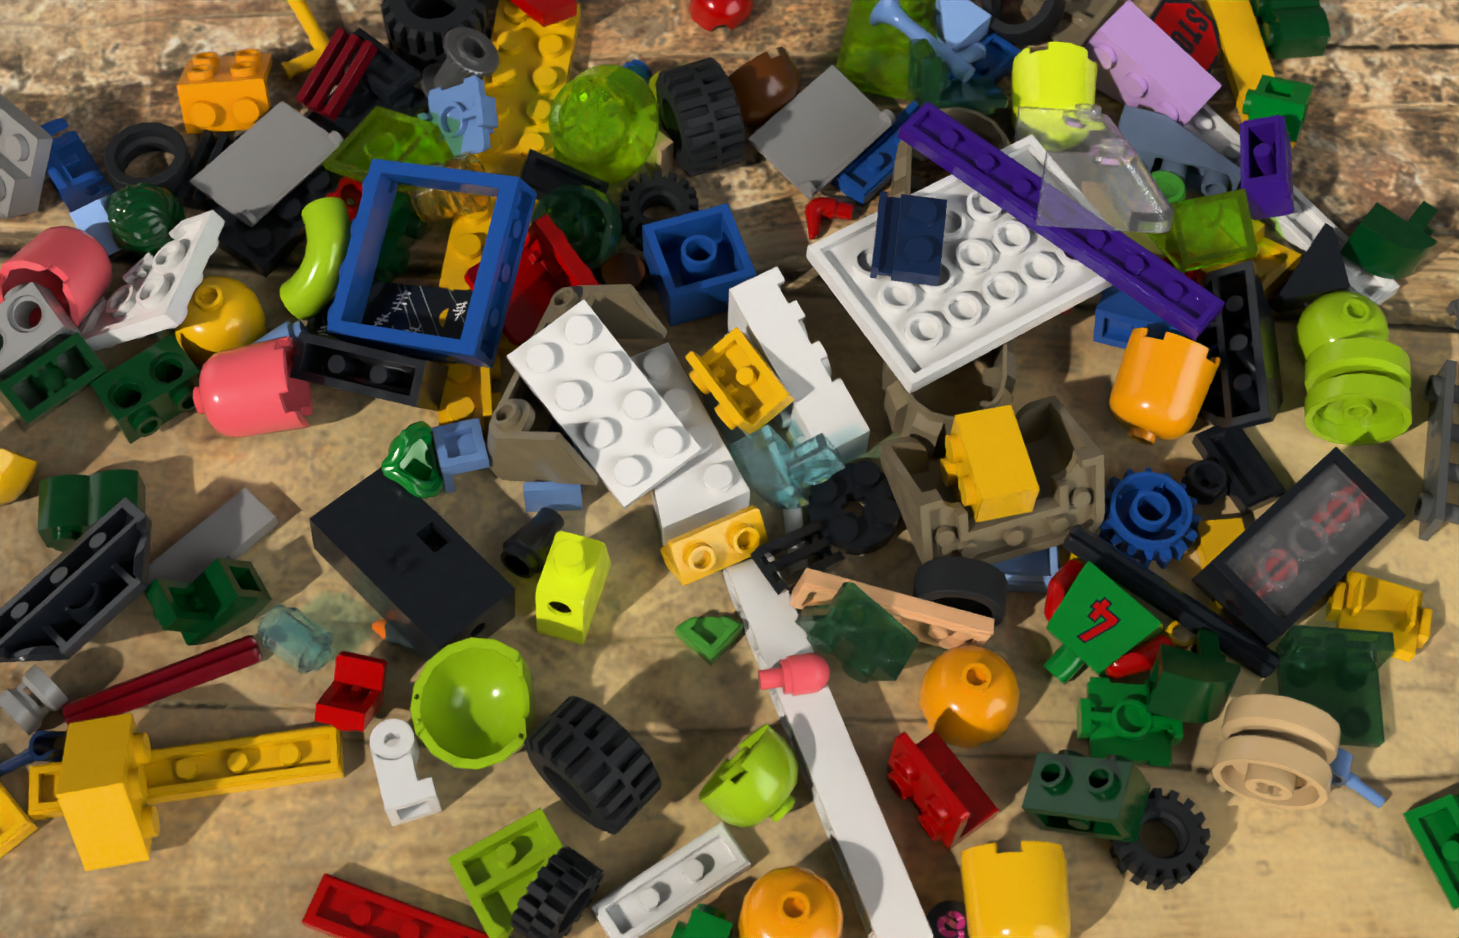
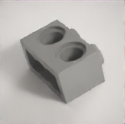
M35 282L23 283L12 288L4 296L5 301L0 304V335L3 337V347L0 350V383L76 332L81 334L52 291ZM40 307L42 311L41 320L38 325L30 328L29 316L33 310Z

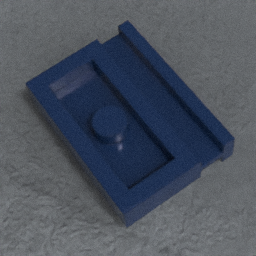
M881 191L870 278L877 279V275L891 276V281L938 286L947 200L901 194V198L887 196L888 192Z

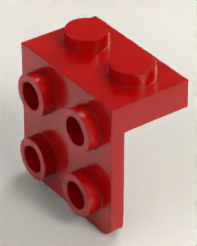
M548 214L534 220L528 228L502 331L509 342L516 346L522 345L533 337L552 296L558 290L577 285H600L594 278L591 269L583 263L568 243L563 231L554 224ZM480 263L470 267L464 275V280L472 291Z

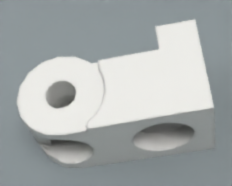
M396 718L380 722L370 735V749L385 811L392 826L442 812L438 792L432 777L419 779L416 765L420 757V749L411 726L405 721Z

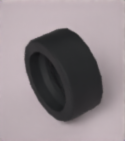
M982 0L981 5L984 11L992 15L990 26L999 36L1014 46H1029L1043 41L1055 31L1063 18L1066 2L1065 0H1044V4L1039 12L1030 20L1020 24H1009L1003 19L1002 10L1006 0Z
M142 122L125 128L113 137L106 147L104 156L106 170L116 191L125 188L127 185L144 182L162 186L170 190L175 197L189 171L191 156L183 136L173 127L159 122ZM151 151H164L173 154L175 157L170 166L158 175L149 178H134L125 174V170L130 162L142 154Z
M942 557L929 560L918 567L914 577L913 597L995 619V627L1002 623L1006 615L1008 582L1003 572L981 560L965 557Z

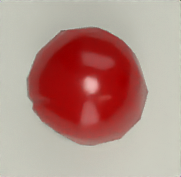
M690 0L688 9L692 20L707 31H712L718 25H727L730 30H733L738 24H741L750 17L754 0Z

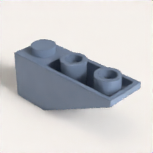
M1124 105L1106 170L1144 180L1152 172L1169 171L1183 180L1187 191L1203 194L1210 198L1232 200L1241 180V169L1167 115Z

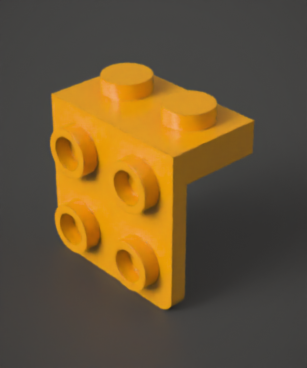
M248 48L235 52L233 56L218 57L216 52H202L193 55L192 59L187 61L176 85L186 135L200 134L204 130L212 132L248 130L272 109L267 86V79L273 63L271 54L260 53L259 49Z

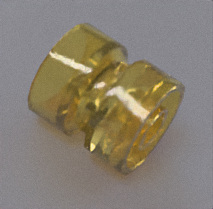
M474 154L446 160L445 164L440 162L426 164L429 166L486 173L482 162ZM409 186L412 205L419 218L426 223L450 219L454 217L455 213L464 216L483 212L490 205L491 196Z

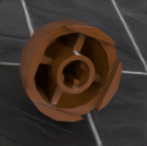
M776 48L779 56L772 59L767 52L762 53L728 76L739 103L744 126L758 127L764 125L799 94L801 88L800 74L785 48Z

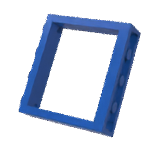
M372 158L369 172L363 180V194L358 213L351 224V239L346 258L340 265L339 284L335 299L328 310L326 332L340 341L377 350L493 369L537 193L520 177ZM398 184L497 197L461 339L361 324Z

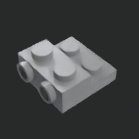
M0 94V218L11 219L20 215L37 213L53 137L2 94Z

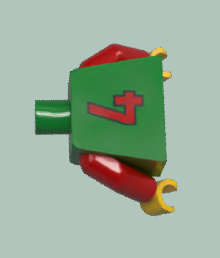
M1071 553L1069 560L1065 562L1048 583L1044 607V616L1048 621L1046 629L1061 645L1042 666L1064 685L1084 664L1098 677H1104L1108 674L1114 678H1122L1151 670L1161 643L1187 650L1194 642L1192 637L1186 642H1181L1174 637L1173 632L1181 624L1177 620L1172 621L1158 635L1163 630L1161 621L1090 561L1086 563L1073 553Z

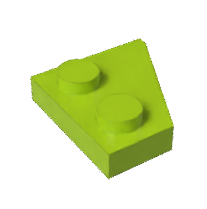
M541 808L448 858L458 881L489 938H507L514 929L511 926V921L513 920L511 917L513 912L519 907L517 903L520 898L527 893V886L537 878V872L541 867L547 866L549 858L553 854H557L558 850L563 847Z

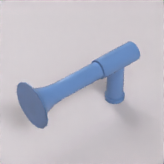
M880 0L871 13L870 24L872 26L886 23L902 31L962 83L967 82L974 74L975 67L971 63L981 61L986 56V48L980 42H975L970 47L956 53L912 20L901 8L899 0Z

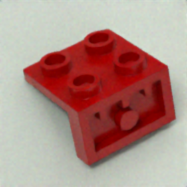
M936 730L917 744L912 741L906 732L895 737L886 771L889 773L886 776L887 781L901 800L905 801L908 798L920 813L918 815L919 823L933 841L937 842L940 839L949 851L997 816L999 809Z

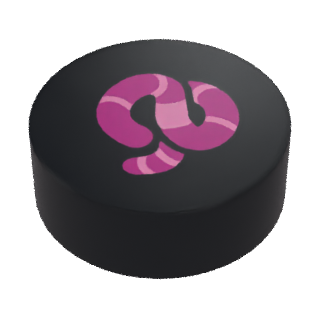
M951 900L943 901L936 904L929 911L926 919L934 938H969L965 905L963 903Z

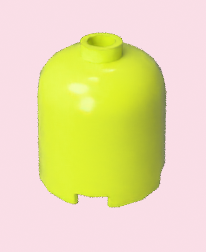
M1053 41L1048 42L1047 50L1031 53L1030 47H1027L1015 56L1012 65L1011 119L1013 128L1020 139L1032 134L1048 153H1054L1078 144L1087 136L1094 117L1098 66L1097 62H1092L1088 59L1087 49L1072 43Z

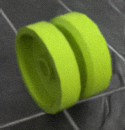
M1366 337L1345 338L1323 344L1310 353L1305 362V387L1307 395L1304 398V419L1306 428L1311 433L1331 443L1360 446L1390 441L1407 431L1412 424L1411 392L1409 391L1411 388L1410 356L1400 346L1381 339Z

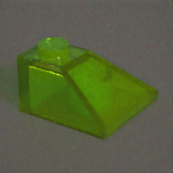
M376 106L322 164L328 171L363 182L369 172L372 158L453 168L457 161L438 124ZM398 184L397 191L431 192L433 190L431 188Z

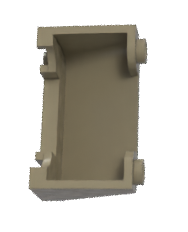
M1055 395L1024 405L1015 416L1040 488L1032 512L975 523L971 507L964 506L962 502H956L952 486L946 487L943 483L940 473V459L945 457L929 461L928 453L923 443L917 438L910 436L879 443L880 462L922 564L942 557H965L981 560L988 564H995L1061 545L1076 524H1081L1093 533L1100 527L1105 515L1104 453Z

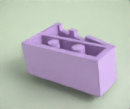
M1127 0L1108 19L1084 47L1088 50V59L1092 62H1097L1098 65L1096 89L1123 105L1167 115L1182 127L1222 86L1130 0Z

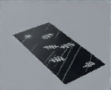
M373 281L361 324L461 339L473 291L456 289L452 291L446 288ZM335 297L320 313L308 320L306 329L309 334L339 340L326 332L328 310ZM448 309L444 327H442L439 323V316L444 310ZM395 353L425 361L457 364L456 362Z

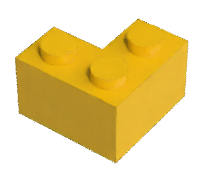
M1012 405L955 415L951 433L945 436L946 455L945 458L940 459V473L946 487L952 486L956 502H962L964 506L971 507L975 523L1032 512L1040 488Z
M133 713L69 723L56 795L85 871L150 860L152 837H158L160 834L157 808L155 805L148 806L145 799L147 796V783L143 765L151 761L150 741L146 732L139 733Z

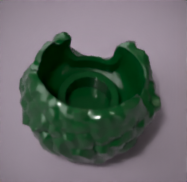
M144 182L127 185L125 188L112 193L108 203L109 208L107 209L109 228L112 231L113 240L118 248L137 252L141 257H144L148 252L155 257L165 244L174 240L169 235V232L182 220L186 219L184 208L170 190Z

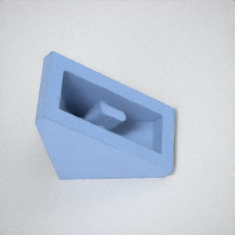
M936 0L934 21L937 40L945 43L956 53L966 49L971 44L979 42L988 34L992 15L970 0ZM940 65V71L942 75L947 70Z

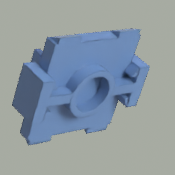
M477 75L464 78L462 84L447 89L440 86L429 90L428 103L430 114H418L420 144L433 146L434 161L437 165L450 162L455 158L484 152L491 148L489 134L494 133V128L498 127L495 97L485 95L484 80L480 79Z

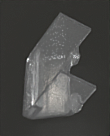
M1076 104L1075 110L1018 107L1014 143L1032 134L1046 150L1036 218L1037 226L1164 233L1171 230L1174 209L1131 144L1109 116L1101 113L1102 108L1100 106Z

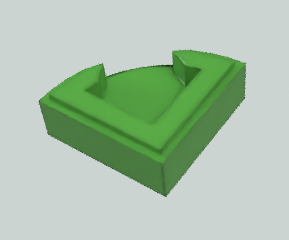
M721 615V617H692L675 628V635L710 665L744 632V624L724 615Z

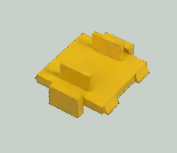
M1349 570L1344 575L1343 582L1338 581L1329 592L1325 620L1333 623L1337 621L1335 630L1337 641L1354 646L1357 643L1390 652V657L1410 662L1416 655V649H1421L1430 637L1433 610L1426 607L1421 609L1422 591Z

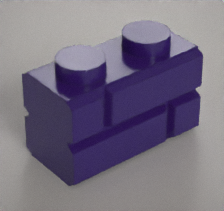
M1275 115L1252 119L1240 124L1241 191L1244 202H1246L1249 219L1259 220L1290 215V213L1294 212L1292 147L1284 116Z

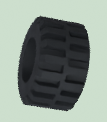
M382 0L381 10L391 51H394L395 54L414 68H421V71L431 63H444L447 54L444 52L443 41L447 32L451 29L458 27L472 28L490 39L491 31L486 0Z
M709 57L661 71L658 74L656 86L659 116L663 130L667 132L674 142L673 157L686 175L694 177L740 163L743 160L745 150V131L742 114L733 86L719 63L714 58Z
M569 696L524 741L532 765L548 786L581 818L605 832L617 834L661 789V780L652 760L633 736L603 709L580 697Z

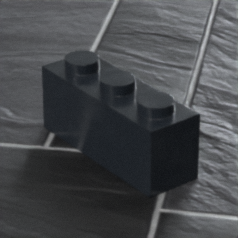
M300 332L290 377L416 408L439 411L449 366Z

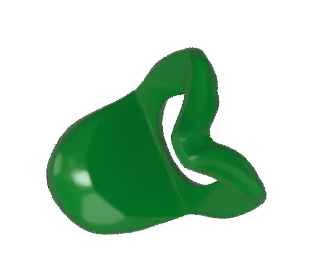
M423 421L410 424L392 440L388 449V456L383 460L381 467L384 476L402 485L412 495L419 498H431L441 492L444 480L443 476L439 474L434 440L431 436L433 433L432 427Z

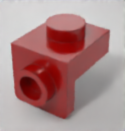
M341 651L336 657L334 681L316 703L314 721L330 724L341 731L357 730L364 732L383 705L387 661L381 658Z

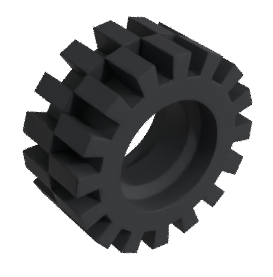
M654 171V178L649 179L646 172L640 175V184L632 179L628 183V190L623 189L620 201L621 229L623 233H626V240L630 244L636 241V249L642 252V225L661 221L645 217L643 212L646 209L658 205L667 206L676 211L673 217L699 211L696 190L694 187L689 188V181L684 177L677 183L676 173L669 172L667 178H662V171Z
M1153 788L1149 793L1141 827L1152 821L1168 825L1174 831L1178 841L1177 850L1173 855L1158 857L1149 853L1141 843L1140 831L1136 843L1108 839V841L1113 842L1109 850L1112 859L1116 857L1120 859V863L1117 866L1118 870L1122 874L1129 870L1133 874L1130 881L1136 885L1144 880L1148 882L1147 889L1156 890L1160 885H1164V890L1173 889L1179 882L1181 885L1186 882L1201 866L1202 860L1208 854L1210 846L1205 845V843L1210 838L1209 828L1202 829L1201 827L1206 818L1202 811L1196 815L1193 814L1191 809L1195 803L1189 798L1184 804L1177 801L1179 792L1171 790L1167 796L1162 795V788Z
M566 845L565 848H560L557 854H553L549 858L547 866H542L537 872L538 876L534 882L531 881L527 886V893L520 898L517 903L519 907L513 912L511 926L527 938H563V936H567L572 930V925L579 921L582 917L581 913L591 903V897L597 892L600 886L598 884L603 878V870L571 847Z

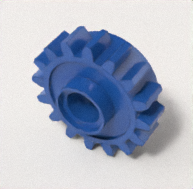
M1148 467L1145 468L1144 472L1135 473L1132 469H1127L1122 480L1115 476L1109 480L1105 490V515L1103 522L1097 529L1096 535L1102 539L1108 538L1111 545L1131 558L1138 559L1139 563L1146 568L1149 567L1152 560H1155L1161 569H1165L1172 558L1177 561L1182 560L1188 548L1192 547L1198 536L1196 529L1201 522V516L1193 513L1198 502L1196 498H1189L1185 491L1187 486L1184 483L1178 484L1170 478V473L1160 474L1152 472L1151 468ZM1140 514L1149 516L1153 521L1143 518Z

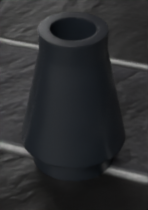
M543 507L536 516L504 541V551L501 553L500 558L510 572L526 579L532 578L535 573L542 572L555 534L564 526V520L560 514L551 508Z

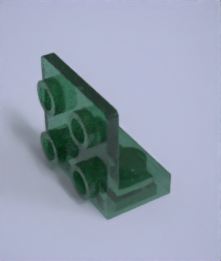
M909 39L908 90L920 107L928 101L939 109L961 107L979 111L984 115L995 113V108L1008 107V98L992 79H969L965 83H962L959 79L948 80L946 61H942L938 51L931 46L927 39Z
M1292 625L1276 646V653L1280 656V662L1277 666L1279 696L1290 697L1309 703L1328 713L1340 726L1341 737L1339 745L1380 747L1385 742L1378 669L1395 651L1393 632Z

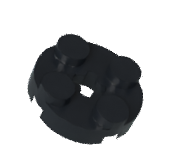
M866 460L860 461L857 464H840L826 470L819 478L813 481L807 507V520L809 524L817 520L821 523L823 528L818 533L822 538L829 535L834 541L833 546L845 549L846 554L850 555L869 554L889 543L895 529L899 525L901 513L887 478L880 471L877 464ZM847 501L862 503L864 505L862 516L856 517L853 512L845 513L842 509L846 507Z

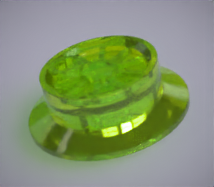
M599 65L580 73L558 92L549 114V130L559 161L606 181L609 185L629 178L642 167L654 148L659 129L658 106L651 88L638 74L618 65Z

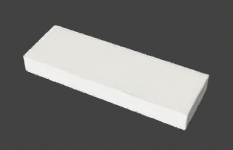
M720 822L591 905V911L608 938H645L751 869V863L725 824Z

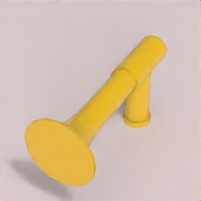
M285 0L293 9L309 37V42L314 50L281 63L289 80L300 73L314 68L330 41L317 22L306 0Z

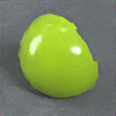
M471 637L445 646L427 661L414 684L410 712L416 735L420 737L432 755L454 768L478 770L509 760L525 746L524 741L534 730V690L530 671L524 658L517 650L496 639Z

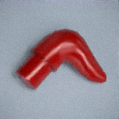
M817 197L810 200L805 206L809 239L815 240L819 235L822 218L832 220L833 218L850 221L854 204L837 201V198Z

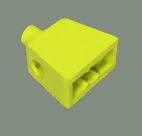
M557 531L535 593L537 633L584 645L611 567V560L604 542L565 531ZM565 604L571 609V612H560L556 608Z

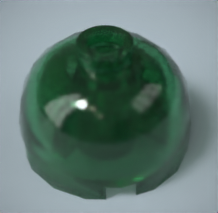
M569 184L557 187L558 189L554 190L550 195H545L536 206L532 216V223L534 220L548 214L554 224L563 231L568 243L591 271L604 266L615 256L622 241L623 223L618 207L607 194L588 185Z

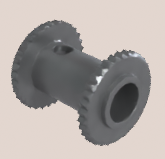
M468 27L451 29L447 32L443 41L444 52L447 54L446 60L443 64L435 62V64L431 63L424 68L420 77L421 88L428 98L429 90L440 86L447 89L462 84L464 78L477 75L479 78L489 77L499 66V55L496 47L490 39L475 29Z

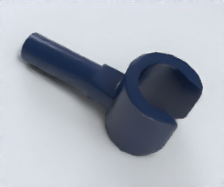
M48 730L35 732L29 741V748L0 763V777L35 761L61 762L64 749H53L55 740L63 736L65 732Z

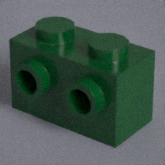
M1060 750L1058 754L1038 752L1021 808L1041 830L1136 843L1151 785L1137 768L1136 764L1123 756L1107 755L1105 759L1085 757L1083 754L1072 750Z

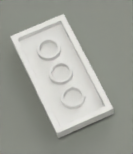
M584 299L507 355L508 361L624 510L701 453L702 448Z

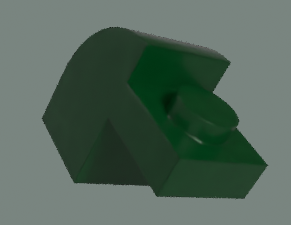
M1423 200L1410 219L1406 221L1376 202L1341 249V255L1375 276L1386 279L1406 278L1415 272L1438 242L1430 237L1435 229L1428 225L1438 212V209Z
M218 557L193 582L156 578L144 590L153 608V615L157 622L163 627L164 631L181 632L187 646L210 643L241 628L272 600L252 562Z
M1199 628L1190 651L1161 643L1146 682V712L1188 723H1207L1221 716L1240 673L1241 665L1226 662V655L1220 654L1219 633Z

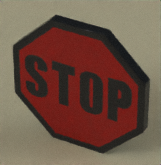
M1161 0L1149 18L1210 74L1223 53L1215 21L1192 0Z

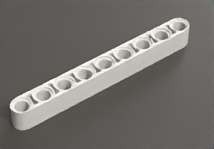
M773 556L767 558L769 562L775 560ZM752 558L723 569L727 590L739 620L744 624L745 635L760 670L779 667V660L785 659L788 655L814 653L796 608L790 606L791 596L789 591L778 595ZM780 571L777 572L778 575H779V576L781 577V579H782L783 577H782V575H781V572H780ZM828 684L819 692L792 696L791 694L784 695L782 687L768 689L868 938H934Z

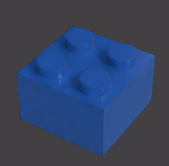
M728 203L642 225L644 259L670 327L727 312L729 289L756 276L755 269Z

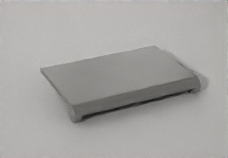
M831 65L751 135L747 141L804 196L812 198L895 123L896 118L888 109H884L881 112L837 68Z
M281 101L189 182L245 224L253 227L342 147L345 141L338 132L332 131L328 133Z

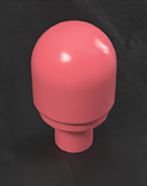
M815 653L788 655L785 659L779 660V667L758 670L761 690L782 687L784 695L791 694L792 696L819 692L827 685L830 678L828 663L823 657Z

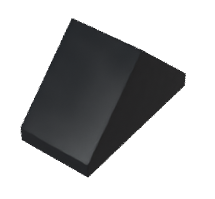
M1327 223L1323 225L1270 309L1279 313L1308 307L1319 296L1338 290L1347 291L1350 287L1332 226Z

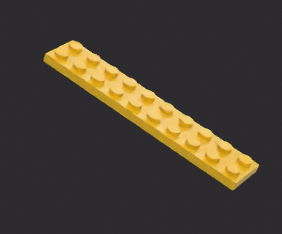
M499 0L491 35V42L496 47L499 55V66L492 75L482 78L484 80L485 95L495 97L498 127L494 128V133L489 134L491 148L474 155H466L463 170L519 177L529 149L555 159L581 19L580 4H577L576 16L542 27L509 0ZM458 192L439 288H446L452 291L454 289L472 291L465 282L464 275L470 267L481 261L497 197ZM536 199L529 227L534 220L545 215L546 203ZM448 309L444 310L439 316V323L442 327H444ZM502 332L497 352H499L500 357L507 358V355L519 346L511 344Z

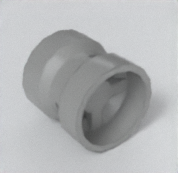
M35 664L22 675V682L17 687L5 689L0 694L1 708L29 736L42 726V718L50 711H59L65 703L70 701L58 686ZM27 688L44 705L42 708L25 692Z

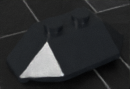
M1253 260L1210 271L1202 283L1203 288L1223 300L1225 304L1222 311L1195 342L1209 349L1206 356L1207 359L1210 360L1211 357L1220 358V363L1197 417L1226 432L1272 422L1283 403V392L1275 323L1256 264Z
M124 497L1 607L0 663L69 660L147 588L152 529V521L149 517Z

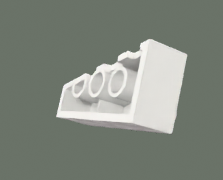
M775 267L729 289L727 334L735 327L742 330L795 400L777 414L774 420L780 428L786 427L794 438V448L804 464L810 463L818 476L834 466L845 464L867 452L870 429L841 378L831 380V366L827 358L828 355L820 341L813 344L810 343L802 321L805 318V314L797 300L789 304L781 292V285L784 284L785 279L778 267Z
M669 342L630 357L702 448L700 454L651 490L652 503L662 546L667 545L669 540L748 507L750 501V490Z

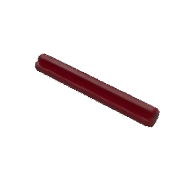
M247 635L65 703L62 707L65 722L69 726V723L121 715L259 663L262 660L259 644L253 635Z

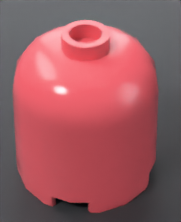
M69 226L50 227L32 239L2 265L0 269V304L5 301L4 296L12 288L23 283L35 282L52 291L76 327H78L105 295L111 283V260L105 248L95 237L87 232ZM40 307L33 310L29 316L30 328L38 325L41 320L42 311Z
M285 336L213 354L201 369L199 386L193 389V400L197 412L205 414L209 423L218 433L232 438L308 428L309 423L303 417L313 415L310 382L290 377L294 360L293 356H295L297 347L294 338Z

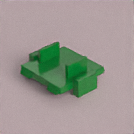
M1090 677V681L1086 684L1087 698H1080L1076 706L1077 740H1088L1089 757L1105 759L1107 755H1119L1132 760L1136 764L1170 767L1172 763L1171 746H1178L1183 739V722L1146 712L1147 680H1145L1143 685L1110 683V678Z

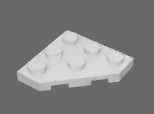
M214 210L182 220L169 232V235L174 240L165 244L155 257L148 252L122 277L128 283L127 285L116 290L109 300L105 297L101 298L83 320L79 328L80 335L93 352L104 348H112L117 344L136 338L141 339L162 330L174 329L184 321L188 313V303L194 290L203 280L204 275L202 272L210 255L218 247V237L225 224V221Z

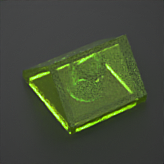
M1245 189L1172 202L1138 213L1134 219V222L1180 272L1254 258L1258 251Z

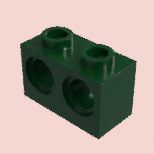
M172 334L91 381L90 385L103 408L127 441L132 444L141 437L152 435L161 425L182 412H188L196 408L193 400V389L199 386L200 371ZM174 378H178L177 380H175V381H173V382H169L170 380H172V379H174ZM138 402L134 406L128 407L130 404Z

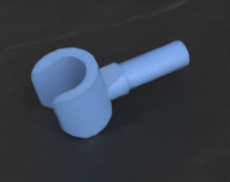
M1338 748L1337 757L1329 764L1333 775L1331 785H1345L1349 789L1356 791L1377 808H1380L1385 803L1386 798L1360 780L1357 775L1350 772L1353 755L1344 749Z

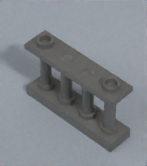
M1448 359L1436 376L1431 375L1428 378L1424 390V401L1430 403L1423 489L1415 504L1414 519L1420 521L1418 539L1425 541L1432 537L1443 522L1459 525V505L1446 503L1448 481L1459 484V464L1449 462L1451 442L1459 443V424L1452 423L1453 404H1459V385H1455L1457 361Z

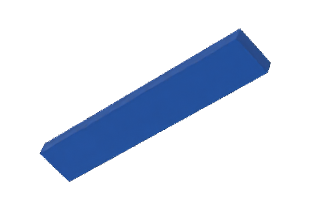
M991 30L979 41L986 48V56L981 61L971 63L975 67V71L967 82L962 83L948 70L943 73L895 117V123L831 180V185L864 207L892 181L897 146L901 140L898 138L900 126L927 101L939 109L955 107L970 109L1012 70L1014 58L1021 50Z

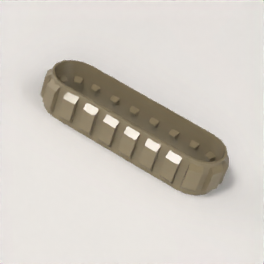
M961 107L940 109L999 150L1011 145L1006 134H1004L996 122L979 111ZM900 140L897 146L891 182V197L901 198V194L910 195L921 190V178L912 175L911 172L918 164H923V162L929 160V158L903 140ZM1016 337L992 350L991 368L983 369L982 384L991 387V402L981 401L976 411L1012 405L1014 398L1012 392L1016 382V356L1012 353ZM884 361L882 392L886 395L883 410L892 432L899 433L901 437L910 436L917 438L925 446L928 456L932 458L945 457V436L951 433L954 416L932 412L917 402L915 396L912 393H908Z

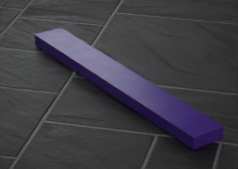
M925 102L900 126L898 138L1195 341L1222 311L1225 304L1223 300L930 102Z

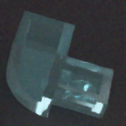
M768 424L728 445L731 457L746 484L766 503L780 509H797L809 505L810 503L804 489L810 485H817L827 481L832 474L845 468L840 452L823 433L789 450L787 443Z

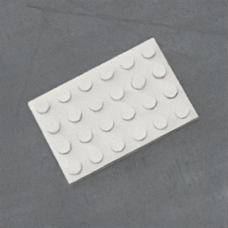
M1032 134L1001 149L1002 152L1104 220ZM952 174L911 194L947 200L938 286L891 281V276L877 275V279L870 278L878 211L807 246L806 258L909 394L1113 286Z

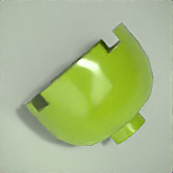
M1338 290L1317 297L1302 312L1294 329L1292 339L1294 351L1305 366L1310 353L1323 344L1345 338L1359 337L1388 341L1390 335L1386 316L1378 304L1366 295L1354 291Z
M764 724L738 745L741 750L730 761L725 759L718 766L698 795L700 797L699 800L714 815L728 824L742 828L756 826L768 817L776 823L788 813L796 801L790 795L798 780V763L794 752L776 731L767 724Z

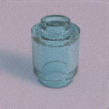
M283 604L276 605L267 612L259 624L258 636L263 639L264 647L300 674H306L312 670H320L327 664L333 654V647L331 646L333 642L332 633L296 607L288 608Z

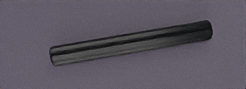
M1076 524L1066 536L1063 543L1065 549L1086 563L1090 561L1109 578L1174 621H1179L1180 625L1197 635L1199 628L1219 633L1220 651L1259 677L1267 678L1276 670L1280 662L1278 653L1086 527Z

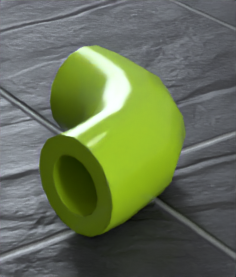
M325 197L314 200L302 210L301 215L307 236L305 256L299 269L280 288V297L284 306L291 314L301 320L312 319L336 295L339 284L340 265L346 258L351 239L350 216L344 200L337 197Z

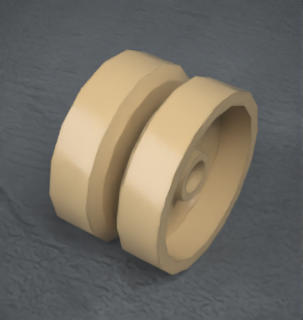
M1245 694L1232 699L1226 707L1221 729L1225 740H1222L1217 747L1212 767L1214 779L1229 792L1264 806L1286 810H1309L1321 807L1329 797L1333 777L1329 764L1337 757L1341 737L1339 724L1321 709L1290 697L1271 694Z

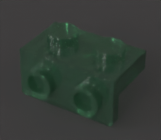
M844 582L829 605L805 606L795 621L799 627L808 633L806 638L811 645L822 652L833 654L844 663L842 666L843 671L861 683H868V681H896L919 643L918 638L853 582Z

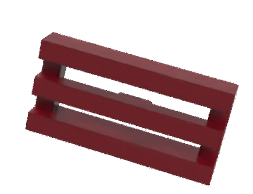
M338 27L296 96V101L301 106L336 121L378 49L372 42L368 40L362 41L359 36L354 34L348 35L345 30ZM358 50L357 55L355 56L354 60L352 61L351 65L345 73L344 69L346 68L355 51ZM334 86H338L335 92L333 93L332 97L330 98L329 102L327 103V105L324 106V103L328 98L329 94L331 93L332 89L334 88Z

